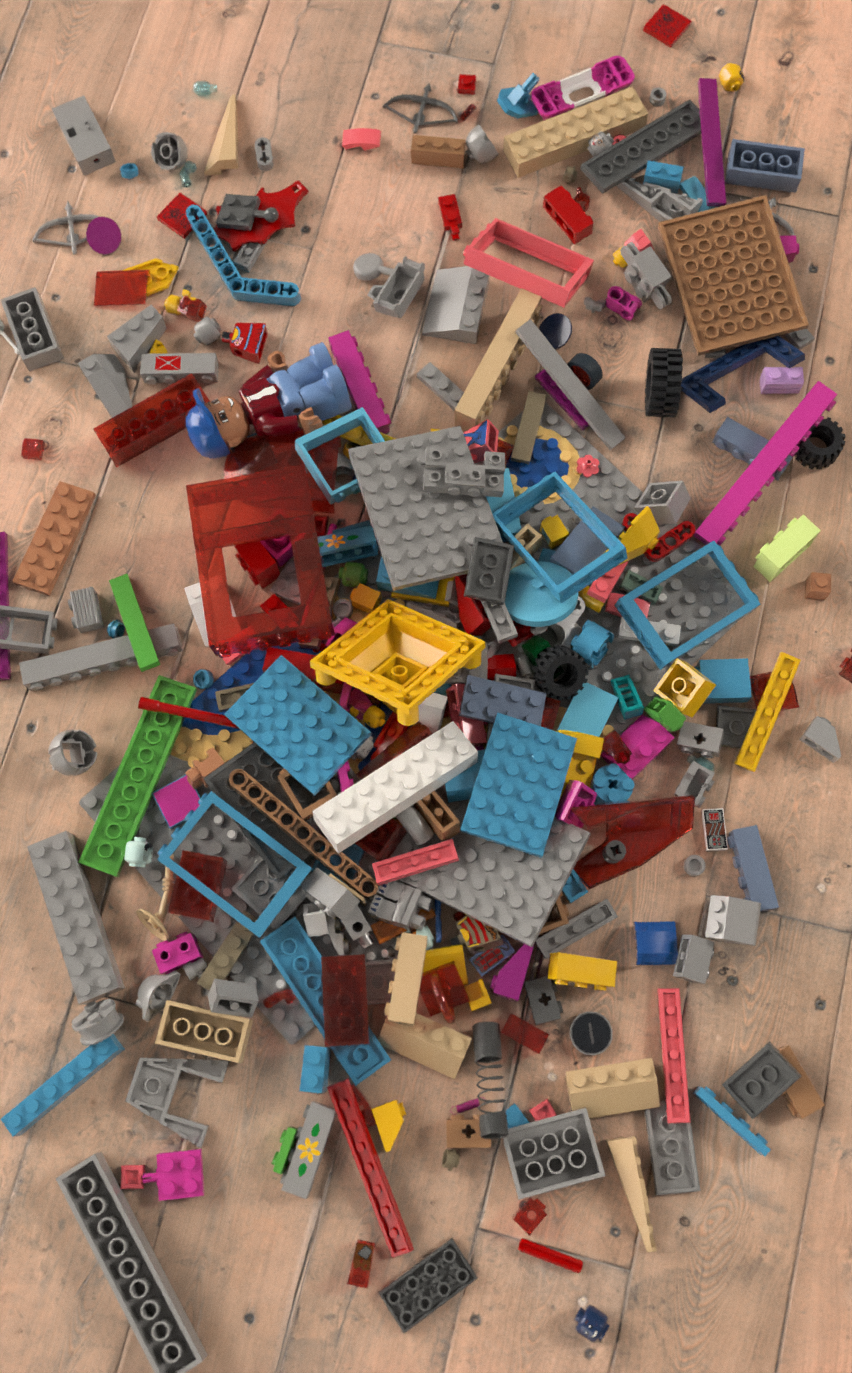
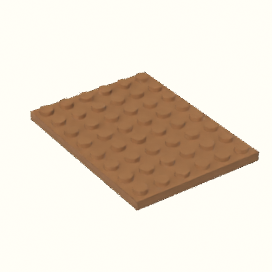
M766 195L659 222L658 228L698 356L808 328L809 324Z

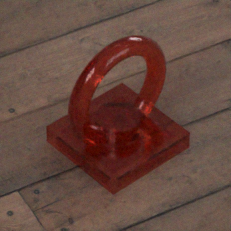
M452 961L422 973L420 993L430 1017L442 1012L446 1022L453 1024L456 1020L453 1008L470 1002L455 962Z

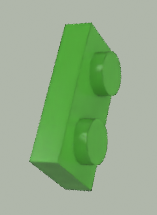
M291 1126L282 1132L280 1138L282 1146L280 1151L275 1153L272 1161L274 1172L283 1174L284 1170H286L290 1151L294 1148L297 1140L295 1137L298 1128Z

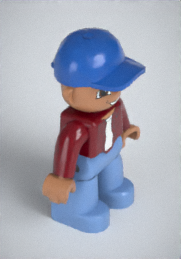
M321 342L309 348L310 356L297 361L289 368L281 351L272 352L268 356L269 366L263 367L239 389L241 404L231 396H222L205 403L200 389H195L193 396L196 405L186 416V428L191 443H193L196 450L202 456L210 459L225 457L230 454V448L236 447L246 440L250 432L249 425L251 424L259 436L288 435L301 431V428L306 435L323 426L322 420L349 411L352 406L345 380L339 367L336 364L333 365L325 344Z

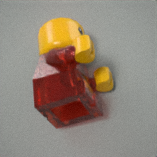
M184 289L182 291L183 298L169 295L165 299L164 306L168 313L182 314L195 322H199L204 318L207 305L201 299L191 297V293L188 290Z

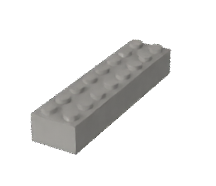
M64 831L27 846L78 1004L86 1005L125 989L84 865L78 863L81 856L74 835Z

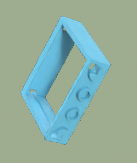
M363 407L295 440V450L330 505L335 502H342L351 494L361 492L358 481L355 479L332 491L307 451L360 425L373 444L384 442L385 440Z

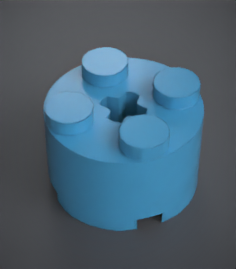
M587 620L582 627L583 631L579 636L575 635L570 645L573 646V651L584 658V662L588 666L594 668V665L597 666L609 650L607 643L610 642L612 644L614 634L594 621Z
M613 763L601 767L592 778L590 789L597 793L593 806L598 810L610 812L619 810L633 792L634 781L617 764Z

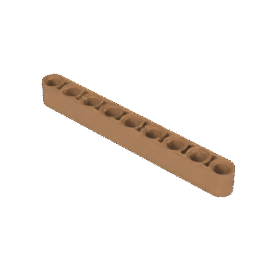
M236 769L231 772L229 784L233 790L363 898L372 897L377 892L378 884L375 879L344 853L340 852L338 854L326 838L246 771ZM236 775H241L245 781L237 785L233 782V778ZM255 788L260 791L261 795L258 798H252L249 795V791ZM273 802L277 808L275 811L269 812L265 809V804ZM284 815H289L293 822L290 825H284L281 822V818ZM299 829H306L309 836L306 839H301L298 837L297 831ZM314 843H323L325 850L321 853L316 852L313 848ZM336 855L340 858L341 863L339 866H333L330 863L331 856ZM347 869L356 871V879L350 880L347 878ZM363 883H371L373 891L365 893L362 889Z

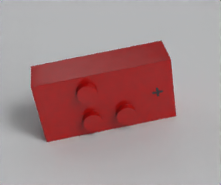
M272 647L267 648L263 672L282 655L323 691L342 693L344 682L337 679L329 686H324L317 682L315 669L310 667V660L317 655Z

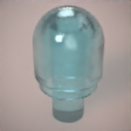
M196 81L193 85V91L198 96H208L211 92H217V85L210 84L207 81Z
M690 754L687 758V762L692 763L695 761L714 772V764L705 757L699 756L697 758Z

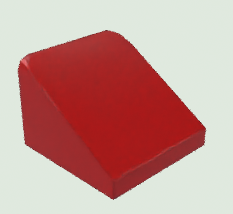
M309 514L307 534L325 536L329 516Z

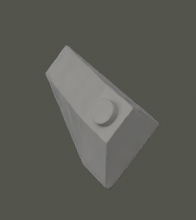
M93 354L78 363L79 367L119 430L136 421L125 370L116 355Z

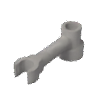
M202 957L193 963L189 962L183 965V968L191 981L196 977L200 979L207 968V964Z

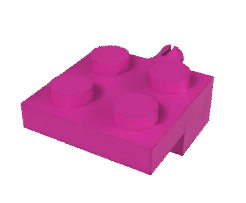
M202 1149L157 1154L156 1173H144L142 1178L149 1179H143V1183L156 1182L159 1201L204 1196Z

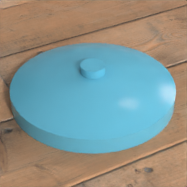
M536 561L556 585L572 576L567 569L560 565ZM526 563L510 570L505 605L513 621L525 626L544 627L564 620L575 609L578 602V593L560 603Z

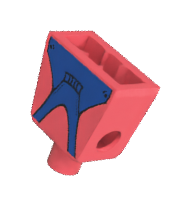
M489 419L463 433L474 463L484 461L485 451L497 452L499 431Z

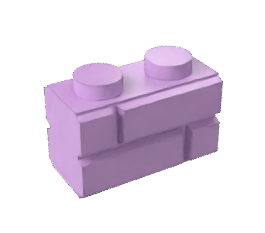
M764 367L760 376L761 394H798L804 384L802 367Z

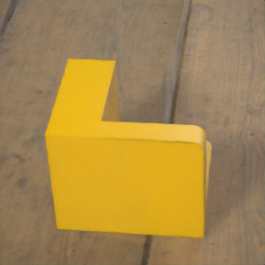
M482 979L463 987L472 1012L492 1003Z

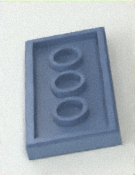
M592 506L591 511L618 538L625 527ZM581 520L552 555L550 561L564 567L573 575L603 555L608 548Z

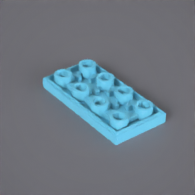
M583 683V690H578V695L573 697L557 731L568 730L600 737L619 697L589 683Z

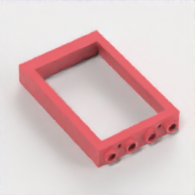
M497 218L491 224L488 223L486 229L482 230L479 236L474 238L470 245L466 246L463 256H465L464 265L517 288H522L539 295L543 299L563 308L589 277L594 260ZM497 240L569 271L574 275L563 287L484 252Z

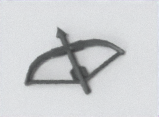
M430 83L423 89L425 91L423 96L402 94L394 96L382 106L384 109L386 108L415 125L414 133H417L419 126L458 123L457 116L452 107L436 98L428 97L429 92L432 91ZM400 100L421 102L419 112L414 114L413 119L408 118L388 105ZM425 104L445 108L452 114L454 119L424 122L425 115H423Z

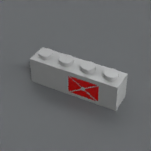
M216 353L141 354L140 375L144 383L192 384L194 382L210 384L218 382L219 362Z

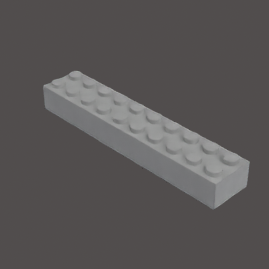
M103 1153L93 1154L57 1177L56 1180L154 1372L186 1373L201 1363L208 1354Z

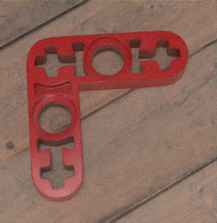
M629 513L624 517L622 525L625 527V532L631 526V524L628 525V521L632 522L637 514ZM689 521L681 522L658 538L659 541L653 548L654 551L659 550L658 555H652L650 548L647 549L644 555L652 562L662 560L693 538L696 531L694 524ZM683 528L685 530L690 529L689 534L686 532L682 534L681 537H679V535L683 531ZM668 537L674 538L676 544L669 546L666 544L665 539Z

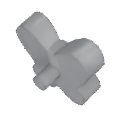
M585 297L584 299L586 309L591 310L592 313H595V311L600 312L605 307V300L594 301L590 297Z

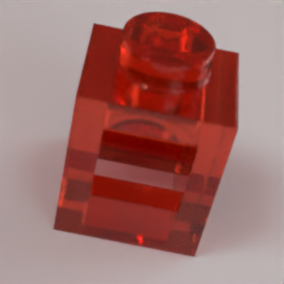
M529 1197L512 1218L530 1236L547 1216V1213L544 1211L546 1206L538 1198L533 1200ZM529 1211L536 1213L534 1219L528 1218L527 1214Z

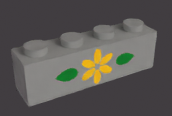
M312 1101L311 1105H306L303 1117L306 1118L303 1127L299 1126L295 1137L298 1140L296 1149H291L288 1161L291 1162L288 1171L284 1170L280 1183L283 1184V1191L304 1199L309 1197L337 1115L335 1108Z

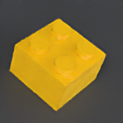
M676 658L653 691L660 697L671 701L682 714L693 718L716 684L688 662Z

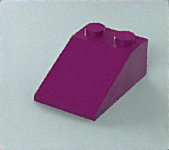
M524 944L499 971L498 976L493 975L490 989H493L492 995L515 1002L519 1000L533 947L531 948Z

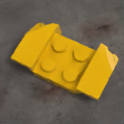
M556 731L577 738L560 798L569 780L580 781L589 788L591 787L596 760L600 758L604 738L575 731Z

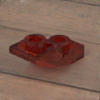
M352 1084L351 1087L358 1105H363L361 1113L365 1123H367L368 1127L377 1125L369 1100L357 1085Z

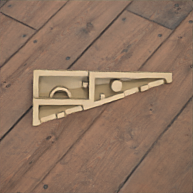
M235 94L230 97L205 169V176L222 174L223 169L238 168V128Z
M635 1136L605 1139L647 1252L657 1251L653 1237V1226L650 1223L648 1214L650 1210L640 1166L641 1161L636 1148L637 1139Z

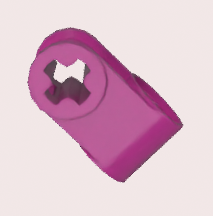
M613 286L608 290L605 300L606 307L619 314L622 318L632 320L634 312L642 306L641 300L619 286Z

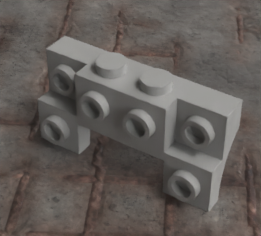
M426 447L423 492L445 493L453 496L460 494L471 497H502L504 492L505 453L485 451L484 465L446 462V448Z

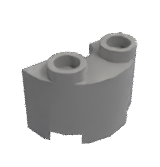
M693 761L680 781L674 795L692 806L700 808L705 800V797H703L704 791L709 792L715 782L711 780L715 773Z

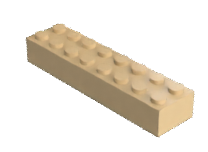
M630 87L504 136L503 151L519 178L588 151V141L600 131L605 134L609 132L613 139L618 135L626 136L646 126L648 112L634 88Z
M522 288L519 291L455 408V427L461 426L463 432L483 422L486 415L489 416L491 414L494 400L497 401L499 399L502 385L505 386L510 377L508 375L511 370L514 371L518 362L517 358L519 355L522 356L526 347L515 331L530 319L536 326L539 325L542 318L540 313L543 308L541 296Z

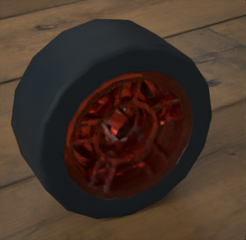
M586 353L576 354L567 364L587 390L593 389L603 377L599 363Z

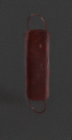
M473 103L460 115L462 121H465L476 109Z

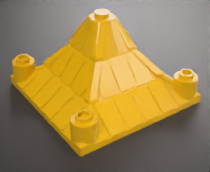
M388 599L310 660V667L315 669L316 680L319 684L329 686L337 679L346 682L378 698L390 710L397 713L399 723L411 726L419 720L418 706L434 693L437 688L443 685L447 679L452 677L458 669L462 667L475 669L481 665V651L485 649V641Z

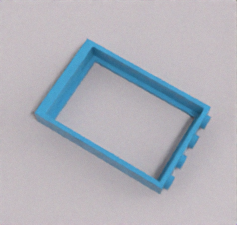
M555 471L492 513L500 534L510 545H514V550L560 603H563L627 559L626 547ZM555 492L609 549L559 585H556L506 527L507 524Z
M712 541L621 597L615 604V607L658 668L662 670L673 663L676 658H681L753 612L760 605L757 595L747 586L746 580L738 574L733 562L727 559L722 547L717 545L715 541ZM709 554L745 605L670 652L634 599Z
M212 791L209 794L204 793L198 801L199 807L195 811L191 810L185 817L186 823L182 828L177 827L172 833L171 837L173 840L169 845L164 844L158 851L159 857L157 860L260 938L312 868ZM212 803L297 867L255 923L170 859L171 855Z

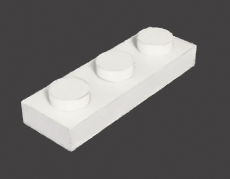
M621 617L618 638L639 641L627 622ZM649 621L665 645L678 647L681 625Z

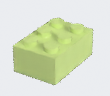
M804 514L799 519L795 517L784 531L781 530L775 535L774 540L770 544L766 543L760 549V553L755 557L757 561L753 567L771 582L811 546L821 530Z

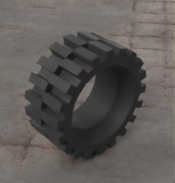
M650 349L645 381L646 416H677L682 389L683 357L681 349Z

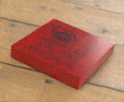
M663 4L644 25L643 31L671 48L689 28L692 20Z
M180 192L157 215V219L185 239L193 231L186 216V209L190 205L198 204ZM199 206L202 209L205 216H207V211L201 206Z

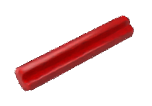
M521 1238L518 1245L520 1252L576 1273L582 1271V1260Z

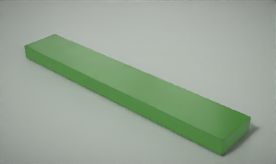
M128 574L109 580L141 672L159 666L160 662Z

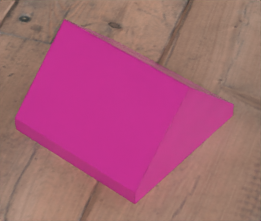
M569 780L559 800L555 813L556 819L569 825L571 823L582 829L596 800L597 793L580 781Z

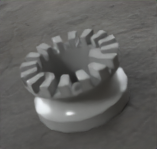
M654 88L650 94V103L653 106L656 105V107L665 103L666 91L663 88Z

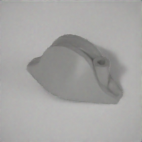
M177 971L166 975H151L141 983L136 1006L142 1009V1018L146 1022H149L165 1007L166 1000L170 1001L181 976Z

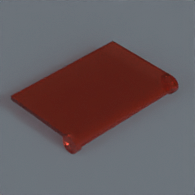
M149 269L97 271L94 306L145 305L148 277H150Z

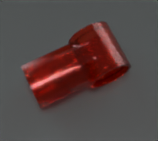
M615 730L603 737L602 749L608 756L610 755L617 764H626L630 761L632 753Z

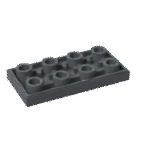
M451 1238L382 1289L379 1295L402 1332L406 1333L478 1279L454 1239Z

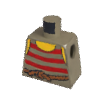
M468 915L456 923L460 934L449 939L452 946L461 944L462 947L467 946L471 955L504 945L496 929Z

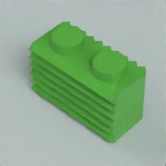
M658 696L644 708L649 717L671 732L678 731L686 720V717L671 701Z

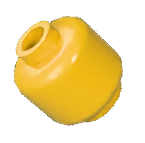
M726 64L719 74V80L725 91H738L745 81L742 69L738 64Z

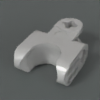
M578 596L575 609L564 620L549 626L531 627L530 632L537 636L546 631L547 628H551L557 635L555 645H564L570 648L574 636L579 635L582 631V627L576 621L585 610L584 600Z

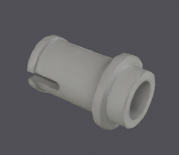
M521 656L517 658L515 662L521 673L520 678L534 680L532 674L535 671H532L528 657Z

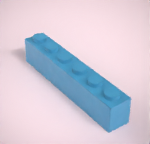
M114 1034L97 1044L88 1046L3 1116L1 1121L13 1137L22 1135L124 1051V1047Z

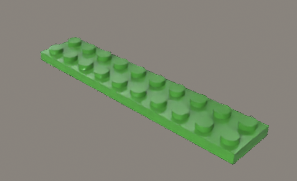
M159 675L149 698L190 708L197 689ZM143 711L78 863L119 877L125 862L126 843L134 841V837L153 796L152 793L156 789L185 717L162 712Z

